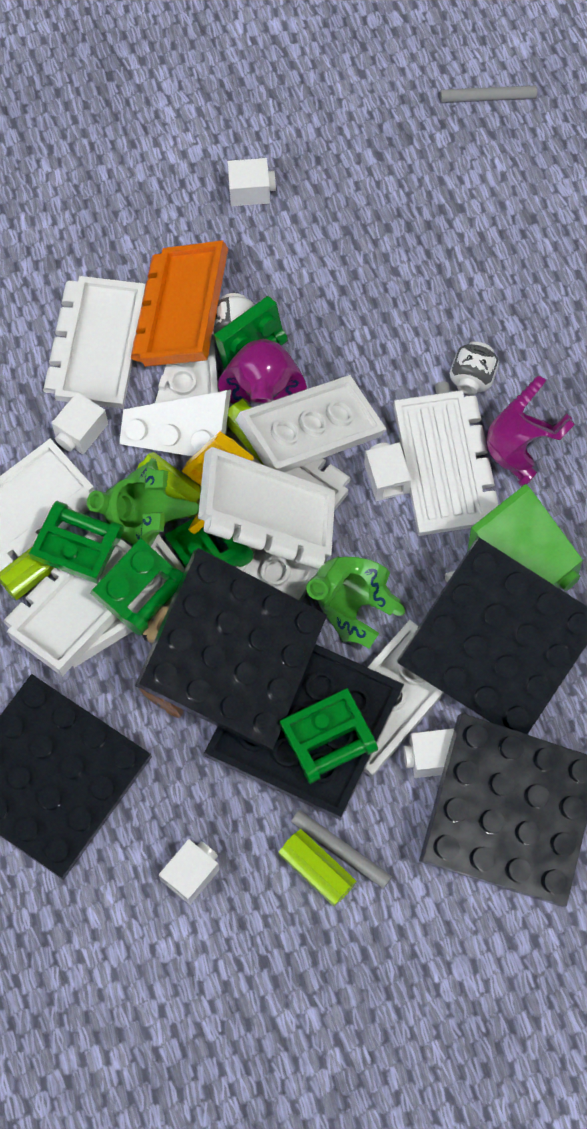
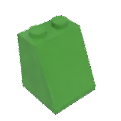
M527 484L523 485L471 527L468 550L478 536L564 591L572 588L581 577L579 572L583 559Z

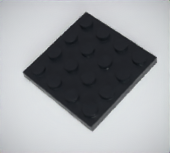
M477 536L398 657L397 663L491 723L528 735L587 646V606Z
M197 548L192 553L135 686L267 751L273 750L282 729L280 721L285 719L327 614Z
M315 644L286 718L348 688L376 743H378L402 693L404 684ZM217 726L204 752L205 757L339 820L342 819L372 754L367 755L364 753L321 774V779L310 784L282 729L274 749L267 751ZM355 730L310 751L309 754L312 760L315 761L359 738Z
M31 674L0 715V837L64 880L152 758L151 753Z
M464 713L459 714L455 723L419 862L547 903L567 907L587 824V754Z

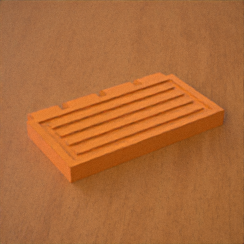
M224 240L167 247L162 249L161 254L152 255L148 272L149 279L146 281L142 300L143 307L140 310L136 328L137 334L135 335L131 352L132 360L142 362L145 367L208 360L228 254V247Z

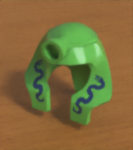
M151 458L148 463L111 486L106 492L95 490L87 498L89 510L103 514L109 524L113 521L124 526L122 538L133 545L141 538L151 547L158 534L164 532V525L166 523L199 513V504L196 502L167 496L165 489L167 487L168 471L159 470L157 461L154 458Z
M337 556L330 559L318 569L315 577L308 582L306 587L308 595L316 599L323 612L327 614V618L334 626L342 642L351 641L362 644L370 649L379 635L377 631L356 619L358 609L362 605L376 607L390 616L392 613L396 616L405 614V607L400 603V599L391 594L386 586L390 571L383 565L369 559L349 556Z

